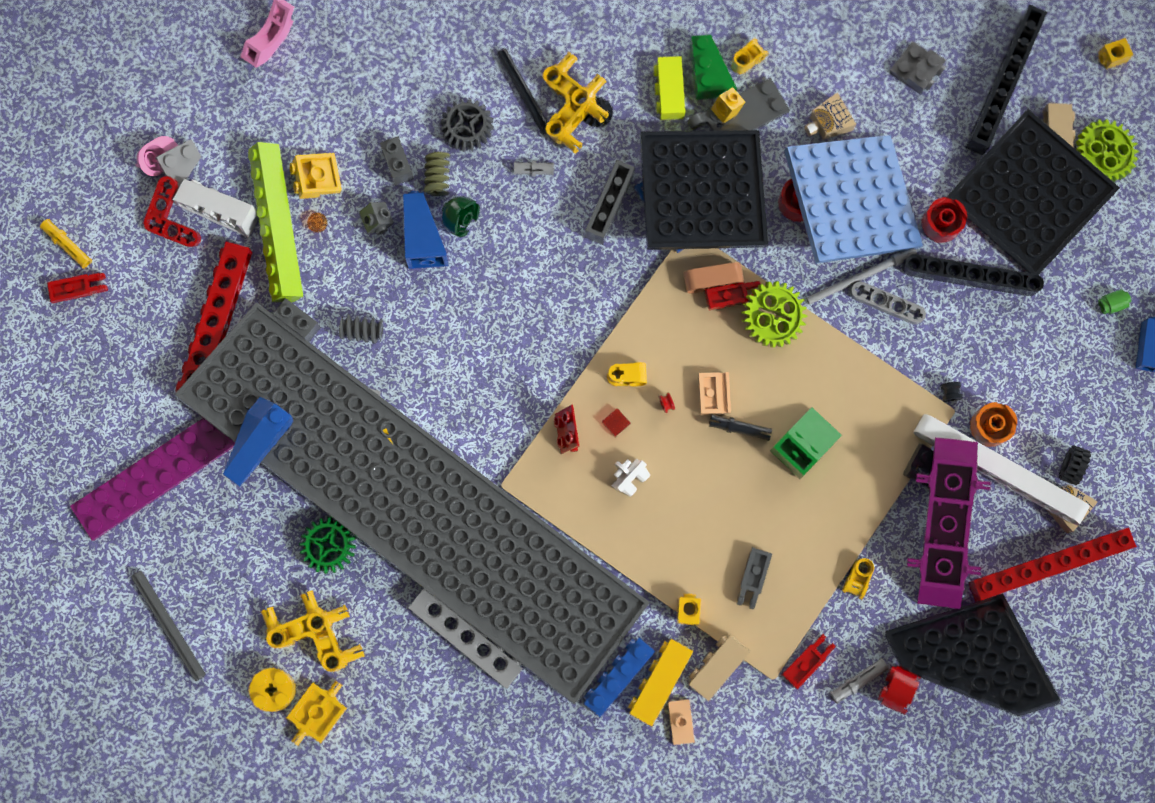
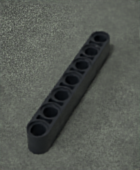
M919 254L910 255L902 265V270L907 276L1023 296H1034L1044 287L1043 278L1037 274ZM909 262L915 263L917 269H912L909 266ZM929 265L934 266L937 272H931ZM949 269L955 270L956 276L951 275ZM969 272L974 273L976 275V279H972L969 276ZM989 275L996 279V283L989 280ZM1009 279H1013L1016 286L1011 285ZM1029 282H1032L1036 289H1032L1029 286Z

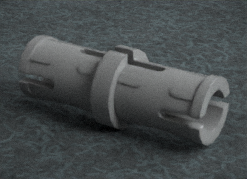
M514 162V175L532 174L534 177L536 175H554V162Z

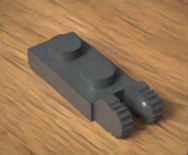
M751 548L740 585L741 590L737 599V605H742L746 590L754 592L749 602V609L754 610L764 585L772 553Z

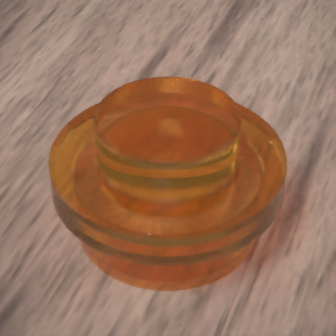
M313 213L309 216L307 225L311 231L319 233L326 229L328 221L324 214Z

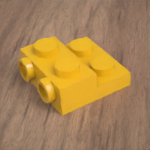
M334 153L295 155L292 163H290V173L295 175L296 182L293 183L294 193L299 195V199L319 198L323 194H336L342 191Z

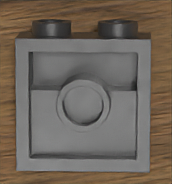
M912 41L889 72L916 92L922 94L924 90L929 91L935 83L932 80L935 75L940 76L945 70L946 66H944L946 59L932 49L927 51Z

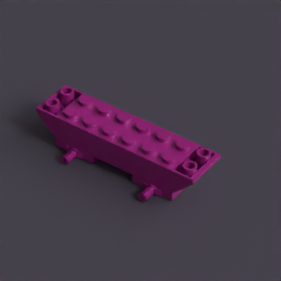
M935 437L932 471L930 475L917 473V477L925 479L916 478V482L929 483L930 487L923 555L921 559L908 558L907 567L920 568L921 572L917 604L960 609L966 577L968 574L981 576L980 571H982V567L970 566L967 560L974 495L977 489L989 491L991 487L982 486H991V482L978 481V442Z

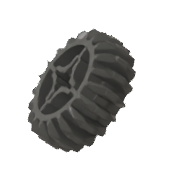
M461 98L460 104L454 101L453 108L447 106V112L442 113L444 119L440 120L442 125L440 129L444 133V140H448L450 146L455 143L454 147L457 150L461 145L464 152L466 147L470 146V150L473 152L474 145L480 149V142L487 144V138H491L492 133L490 131L494 130V126L492 125L493 118L490 117L491 112L486 110L484 104L479 106L478 100L473 104L470 98L467 103H464V100ZM465 112H472L475 114L467 115ZM458 115L459 122L455 124V127L451 128L453 119ZM463 119H464L465 123H466V122H468V124L470 123V128H469V127H466V125L464 126ZM483 121L482 129L476 134L475 127L479 125V122ZM466 134V135H468L469 137H461V136H458V135Z

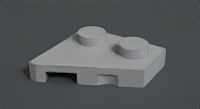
M190 139L155 157L164 175L176 179L180 187L183 180L187 179L200 160L201 155L193 140Z

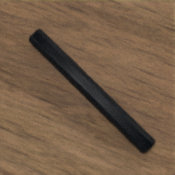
M507 49L499 50L497 52L498 57L541 134H546L548 122Z

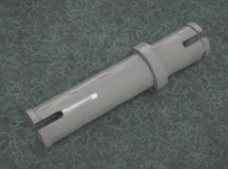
M880 658L855 677L846 679L844 684L830 692L831 698L836 704H839V702L851 694L855 695L861 687L888 671L887 663Z

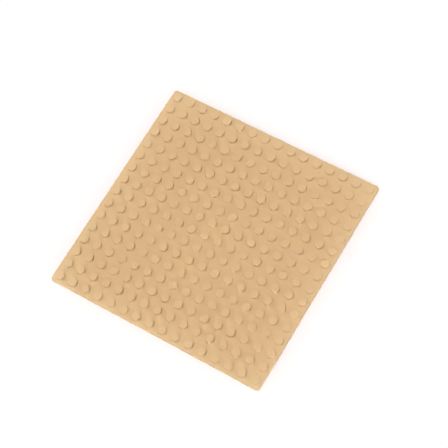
M718 248L684 249L679 253L672 249L507 475L501 487L675 612H677L679 597H683V594H695L696 598L701 599L700 623L695 626L717 642L723 635L727 637L731 634L750 651L744 661L769 679L774 680L910 479L905 477L903 473L918 444H924L930 449L933 446L913 433L924 414L930 415L947 425L955 410L808 309L802 311V314L808 315L806 318H802L806 326L799 327L803 332L795 333L798 339L793 340L790 338L791 344L784 343L783 347H778L776 343V346L771 348L770 344L762 346V341L756 343L755 339L757 336L749 337L752 330L744 329L748 326V322H742L743 319L747 318V315L741 313L742 311H747L743 304L709 311L705 292L689 294L686 290L683 274L685 271L738 261ZM741 264L745 283L760 281V284L765 286L767 281ZM752 289L747 290L748 295L753 294ZM767 296L765 299V303L769 307L772 301L770 297ZM785 303L784 311L788 313L790 306ZM760 307L758 308L761 312L773 314L775 318L781 317L788 321L791 320L789 317L775 314L774 311L768 312ZM760 316L759 323L761 326H764L765 324V318L763 316ZM780 322L777 328L779 332H782L784 330V326ZM646 363L647 385L616 387L610 385L607 381L609 369L614 364ZM614 372L613 375L619 379L620 375H618V372ZM729 372L731 414L716 415L725 418L732 417L734 420L772 428V434L761 432L771 436L770 440L767 441L734 432L729 433L722 429L709 427V421L720 422L710 419L711 415L700 414L698 374ZM669 392L674 402L675 410L669 409L668 413H664L659 396L662 395L664 397ZM573 405L580 447H578L577 452L568 451L561 454L560 448L557 445L558 433L557 428L554 426V417L557 412ZM813 407L842 436L799 479L770 450ZM627 459L631 463L636 459L643 460L647 464L645 468L650 473V476L644 482H640L636 477L631 481L637 488L631 497L612 487L613 483L618 479L613 475L618 470L615 466L617 461L623 464ZM752 547L772 553L764 585L754 610L749 609V602L754 592L746 590L742 605H737L741 581ZM687 603L683 606V611L687 615H692L694 607L692 604Z

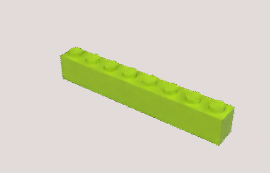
M257 142L248 149V159L250 160L257 216L260 223V235L263 242V255L266 261V274L269 280V293L272 302H283L285 298L290 302H295L304 296L279 144Z

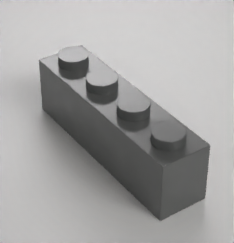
M616 160L586 227L585 238L601 245L604 244L634 176V166Z

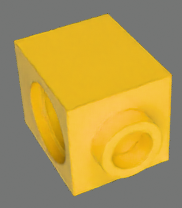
M1123 38L1104 45L1098 52V59L1102 65L1104 64L1106 69L1128 62L1134 54L1127 39Z
M732 87L719 95L711 110L722 123H725L739 113L745 101Z
M683 594V597L678 598L676 624L699 625L701 599L696 598L695 594ZM685 604L693 605L694 613L692 615L684 613L683 606Z

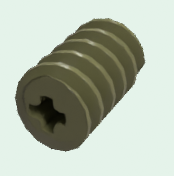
M433 152L425 156V193L432 196H447L449 192L444 191V189L449 188V184L444 183L450 180L449 176L444 175L450 172V169L444 168V166L450 165V161L444 160L450 158L449 153Z

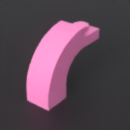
M273 0L269 16L262 29L254 37L245 41L241 58L256 68L269 60L291 29L293 24L291 16L294 6L285 0Z

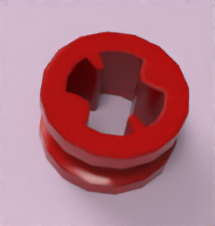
M669 392L664 397L662 395L659 396L664 413H668L669 409L675 410V405Z

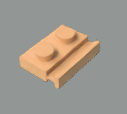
M729 372L699 373L700 414H731Z

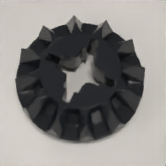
M601 96L600 98L596 97V104L608 112V117H603L605 121L600 123L592 115L587 114L584 121L592 127H603L613 117V107L609 100H605Z

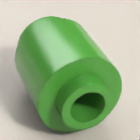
M1122 289L1106 294L1098 300L1102 313H1108L1109 315L1129 308V303H1131L1129 293Z

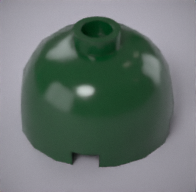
M465 196L452 198L442 207V223L444 227L459 238L465 237L469 233V230H466L470 222L473 219L475 221L478 220L480 206L476 201Z

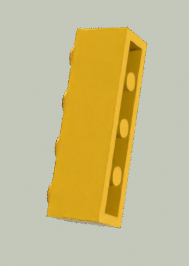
M670 639L669 642H663L659 649V652L662 653L659 660L654 659L648 669L651 672L648 680L645 678L642 680L638 687L641 690L638 698L633 697L628 705L630 715L651 727L693 653L692 650L673 639Z

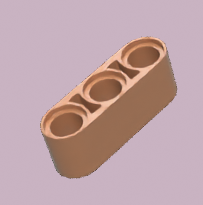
M739 262L691 269L683 273L686 290L689 294L704 292L710 288L740 282L744 283L742 267Z

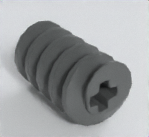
M348 314L346 320L342 316L339 326V337L343 340L347 335L350 341L355 336L358 342L361 341L362 337L365 343H368L370 338L373 344H376L378 340L381 342L383 319L381 318L379 323L376 324L374 317L368 323L366 316H364L362 322L359 321L358 315H356L354 321L351 320L350 314Z

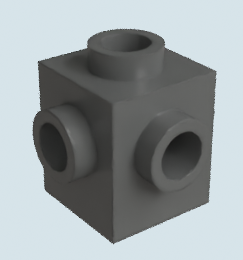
M370 202L359 211L367 233L380 235L387 232V228L394 224L386 202Z

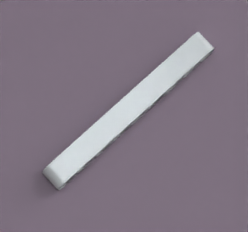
M927 414L922 416L913 432L917 437L933 446L935 444V437L977 442ZM978 443L977 471L1074 525L1081 524L1090 507L1087 503Z

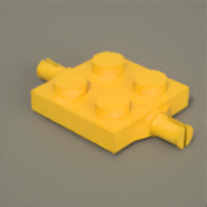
M335 680L329 690H324L315 683H312L287 716V719L293 722L299 730L291 739L294 744L299 746L305 735L313 737L319 743H322L344 714L347 707L340 703L335 696L343 686Z

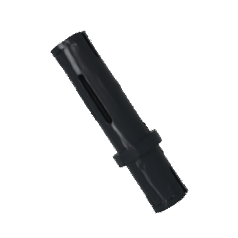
M711 414L710 419L720 423L709 421V427L767 441L771 438V436L761 432L772 434V428L734 420L732 417L725 418Z

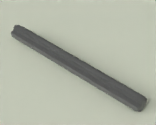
M142 571L134 573L131 579L194 681L201 680L205 677L206 673Z

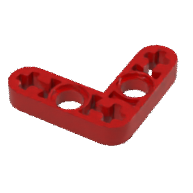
M164 176L157 183L144 218V227L149 232L181 245L196 247L201 242V235L198 231L167 219L179 185L173 177ZM170 181V185H172V188L167 189V187L164 186L165 182L169 183ZM160 193H165L169 195V197L160 195ZM159 199H163L166 202V207L163 210H159L156 206ZM155 220V222L162 224L163 227L154 226L152 228L153 225L150 224V221ZM174 225L177 228V233L171 237L168 234V228ZM182 233L186 235L192 234L195 240L189 242V239L181 237Z

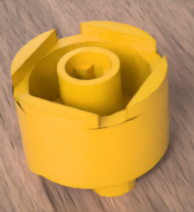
M267 668L261 670L254 675L250 683V698L255 707L263 711H281L291 704L296 695L295 681L288 672L282 669ZM272 684L273 687H277V692H274L273 694L269 692V688H272Z

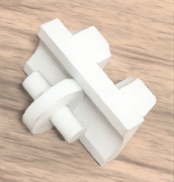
M627 459L623 464L617 461L615 466L618 470L613 475L618 479L613 483L612 487L631 497L637 490L631 481L636 477L640 482H644L650 476V473L645 468L647 464L643 460L640 461L638 459L633 463Z

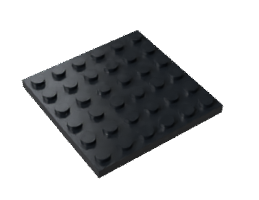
M1027 109L947 197L948 199H956L961 202L967 211V219L1028 273L1039 275L1120 187L1032 111Z
M759 130L640 132L647 250L763 248L768 246Z

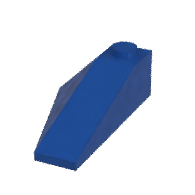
M259 397L246 413L223 475L241 487L292 425V416L277 404Z

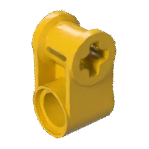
M756 38L749 41L742 49L735 53L731 68L735 73L743 74L768 56L769 52L767 50L764 51L757 43L758 40ZM737 61H743L745 64H739Z
M646 363L614 364L609 369L607 381L610 385L616 387L647 385ZM614 372H618V375H620L619 379L613 375Z
M862 558L853 563L842 592L854 594L860 600L864 598L874 572V564L871 560ZM861 562H864L868 567L865 574L861 573L858 569Z

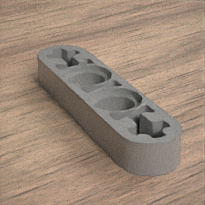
M856 282L850 290L851 297L854 300L908 323L917 325L926 317L923 307L865 282ZM862 287V291L867 294L872 291L869 300L866 299L868 296L866 294L858 296L855 289ZM881 295L884 302L876 304L873 301V296ZM895 302L900 303L902 311H893L892 304ZM908 306L910 307V309L908 310L909 312L914 313L916 310L919 311L918 315L921 316V318L918 317L917 319H914V315L909 312L906 314V316L903 314L907 310Z

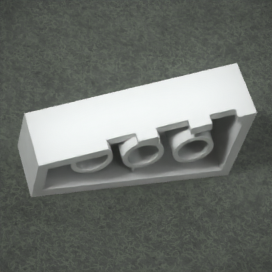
M184 179L173 199L177 206L248 238L259 219L253 205L222 194L213 188L204 187L195 180L189 181Z

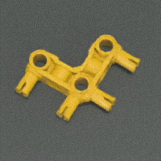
M568 51L558 64L547 67L543 72V79L552 91L566 99L565 105L547 123L546 132L553 141L558 144H564L573 153H577L579 151L577 147L581 149L583 143L574 138L571 133L587 114L592 115L600 123L605 121L603 117H608V112L598 106L595 100V94L606 83V80L602 76L600 77L599 74H596L586 87L577 83L566 73L578 60ZM553 76H557L555 80L550 81ZM582 98H586L583 103H579ZM560 128L557 134H553L555 129Z
M309 591L307 594L300 595L307 611L305 616L285 624H279L274 607L260 611L267 627L265 632L267 643L272 648L281 649L289 647L298 640L310 637L314 639L318 650L317 656L321 665L329 672H337L348 665L347 663L365 657L364 651L355 654V652L362 650L361 644L345 651L339 648L332 629V623L350 617L349 612L346 611L348 609L345 604L331 611L323 610L318 607L314 592ZM316 617H321L323 621L322 626L317 629L314 628L313 620ZM277 633H280L283 637L279 645L273 642V637ZM335 656L338 663L335 668L331 669L327 662L330 657Z

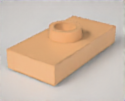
M690 700L668 702L673 745L695 743Z

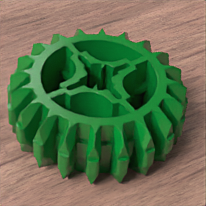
M331 517L327 518L326 524L323 518H319L320 525L313 521L311 522L314 527L312 530L309 527L305 528L309 532L308 536L301 534V537L306 539V542H300L299 546L306 549L301 550L300 554H307L303 561L306 563L311 560L308 567L312 569L316 565V572L319 573L323 567L324 574H328L329 568H331L333 573H336L337 565L343 570V561L347 564L351 563L346 557L348 555L351 557L355 556L349 550L356 549V545L350 544L356 538L354 536L348 537L351 532L348 530L344 531L346 528L342 525L339 526L337 521H334L332 524ZM324 529H331L324 538L315 537L318 532ZM337 531L343 536L344 548L335 543ZM330 540V544L337 549L328 548V551H325L326 548L318 542L324 543ZM312 543L320 547L319 560L312 553ZM331 553L341 554L336 560L325 562Z

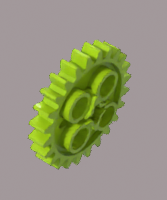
M1099 119L1082 129V132L1077 136L1079 139L1075 142L1079 146L1076 150L1108 178L1116 182L1125 178L1136 167L1134 162L1138 158L1134 155L1139 153V150L1134 149V146L1138 143L1131 141L1135 137L1134 135H1127L1129 129L1122 130L1123 124L1117 127L1115 120L1109 124L1108 119L1103 122Z
M775 281L773 286L771 282H766L765 286L760 284L758 285L759 291L752 289L751 291L754 296H746L750 302L743 303L747 311L741 312L747 315V318L742 320V322H748V326L744 329L752 330L749 337L757 336L755 339L756 343L762 341V346L770 344L771 348L775 347L776 343L778 347H783L784 343L791 344L790 338L797 340L798 338L795 333L803 332L799 327L806 326L802 318L808 316L802 314V311L806 310L807 307H801L804 299L797 298L800 292L792 293L794 290L793 286L787 288V283L780 285L779 281ZM767 296L770 297L772 301L769 307L765 303V299ZM785 303L790 306L788 313L784 311ZM760 307L768 312L774 311L775 314L789 317L791 320L788 321L781 317L775 318L773 314L761 312L758 308ZM760 316L765 318L764 326H761L759 323ZM780 322L784 326V330L782 332H779L777 328Z

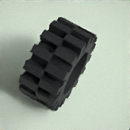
M1072 445L1068 449V453L1065 454V459H1063V464L1059 471L1060 480L1075 486L1080 484L1083 475L1085 476L1086 469L1089 467L1088 463L1091 460V452Z

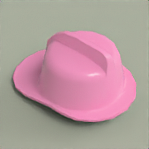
M168 136L155 138L138 151L136 167L141 168L149 176L160 175L163 171L155 157L178 146V144Z

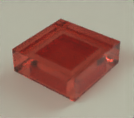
M618 408L602 421L615 438L631 425L630 421Z

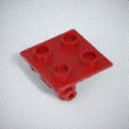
M570 405L557 412L554 417V426L557 428L558 433L557 445L560 448L561 454L568 451L577 452L578 447H580L574 407Z

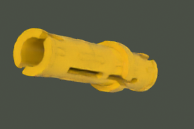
M46 219L41 223L40 229L52 238L51 241L54 244H58L82 269H85L92 262V259L66 236L67 233L64 230H60L50 219Z

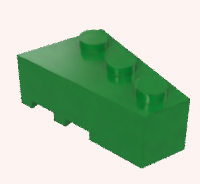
M691 36L690 54L696 100L716 99L732 87L737 91V87L712 36Z

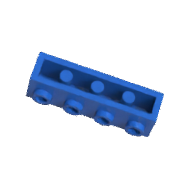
M638 638L636 641L632 639L625 647L627 652L624 656L618 655L611 663L613 669L609 673L605 671L597 680L600 683L594 690L591 687L583 697L586 699L584 704L598 717L604 714L656 652L642 639Z

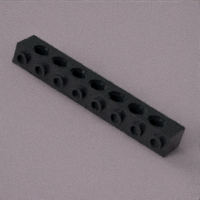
M1029 4L1022 14L965 148L980 155H984L989 149L1047 15V11Z

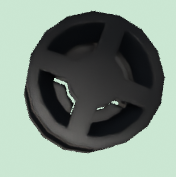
M948 382L940 385L944 394L942 396L943 402L963 399V394L960 393L961 382Z

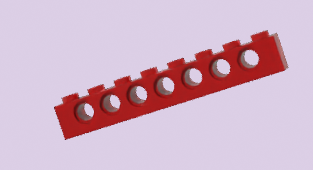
M225 242L224 247H221L219 252L220 261L213 270V283L208 286V298L206 304H203L201 307L200 315L202 317L200 323H197L195 326V338L189 345V357L182 366V379L177 382L175 392L199 368L200 365H197V360L200 357H205L206 360L226 337L253 252L249 247ZM236 262L233 269H227L229 263ZM230 281L227 288H221L223 282ZM218 300H224L221 307H215ZM212 319H218L215 326H209V322ZM206 338H211V343L203 346V341Z
M1128 527L969 581L968 585L974 601L977 602L1136 548L1137 546Z

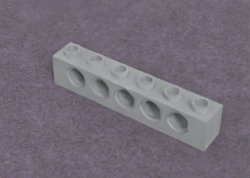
M425 589L421 591L408 607L506 689L523 670L518 661L512 657L509 658L496 644L493 645L487 640V637L476 631L470 624ZM434 604L439 605L440 613L436 616H431L429 613L430 606ZM448 618L456 619L457 625L454 629L446 628L445 622ZM465 631H471L473 634V639L469 643H464L461 639ZM482 644L489 646L490 650L486 656L478 654V647ZM497 658L505 659L506 666L504 669L497 670L494 667V661Z

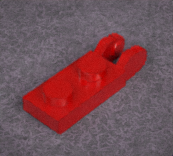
M104 273L84 274L48 282L50 302L53 304L108 291L107 285L91 287L90 283L106 279Z
M760 281L740 282L706 289L704 292L708 310L750 302L746 298L748 296L747 290L758 288Z
M824 634L820 635L813 644H810L781 674L796 690L823 664L826 657L836 647L831 643L822 654L816 649L825 641L826 636Z

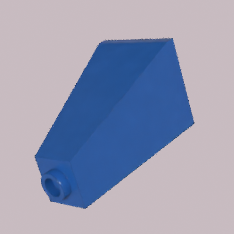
M410 191L408 194H403L405 259L408 268L449 266L445 247L424 193Z

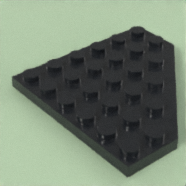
M1003 593L962 606L960 609L949 610L885 631V637L899 666L924 680L1017 717H1022L1061 703V698Z

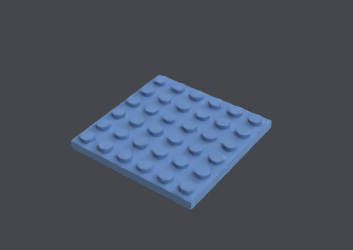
M891 135L790 146L784 149L816 264L906 251L911 248L918 249L923 246Z

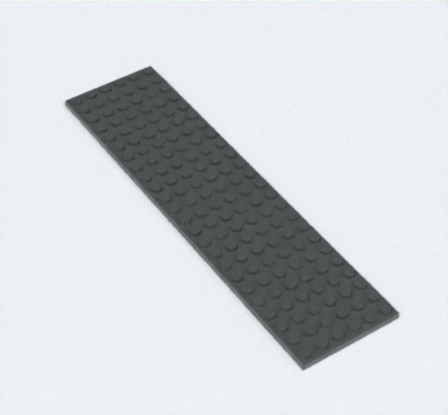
M257 302L175 394L176 398L234 443L246 413L259 397L277 404L289 413L293 418L292 425L260 463L573 705L576 704L650 603ZM387 428L389 435L385 434L383 429Z

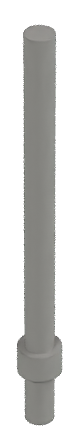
M911 248L902 253H895L891 255V258L806 297L809 305L893 265L898 266L904 263V260L910 255L917 254L915 248Z

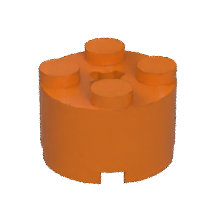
M998 402L986 404L977 410L970 420V430L974 439L986 447L999 446L1011 439L1016 432L1017 416L1009 406Z

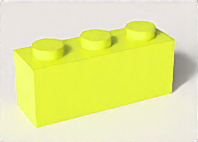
M658 57L657 65H653L654 77L658 78V83H655V95H659V102H656V114H660V120L684 119L685 100L682 57Z

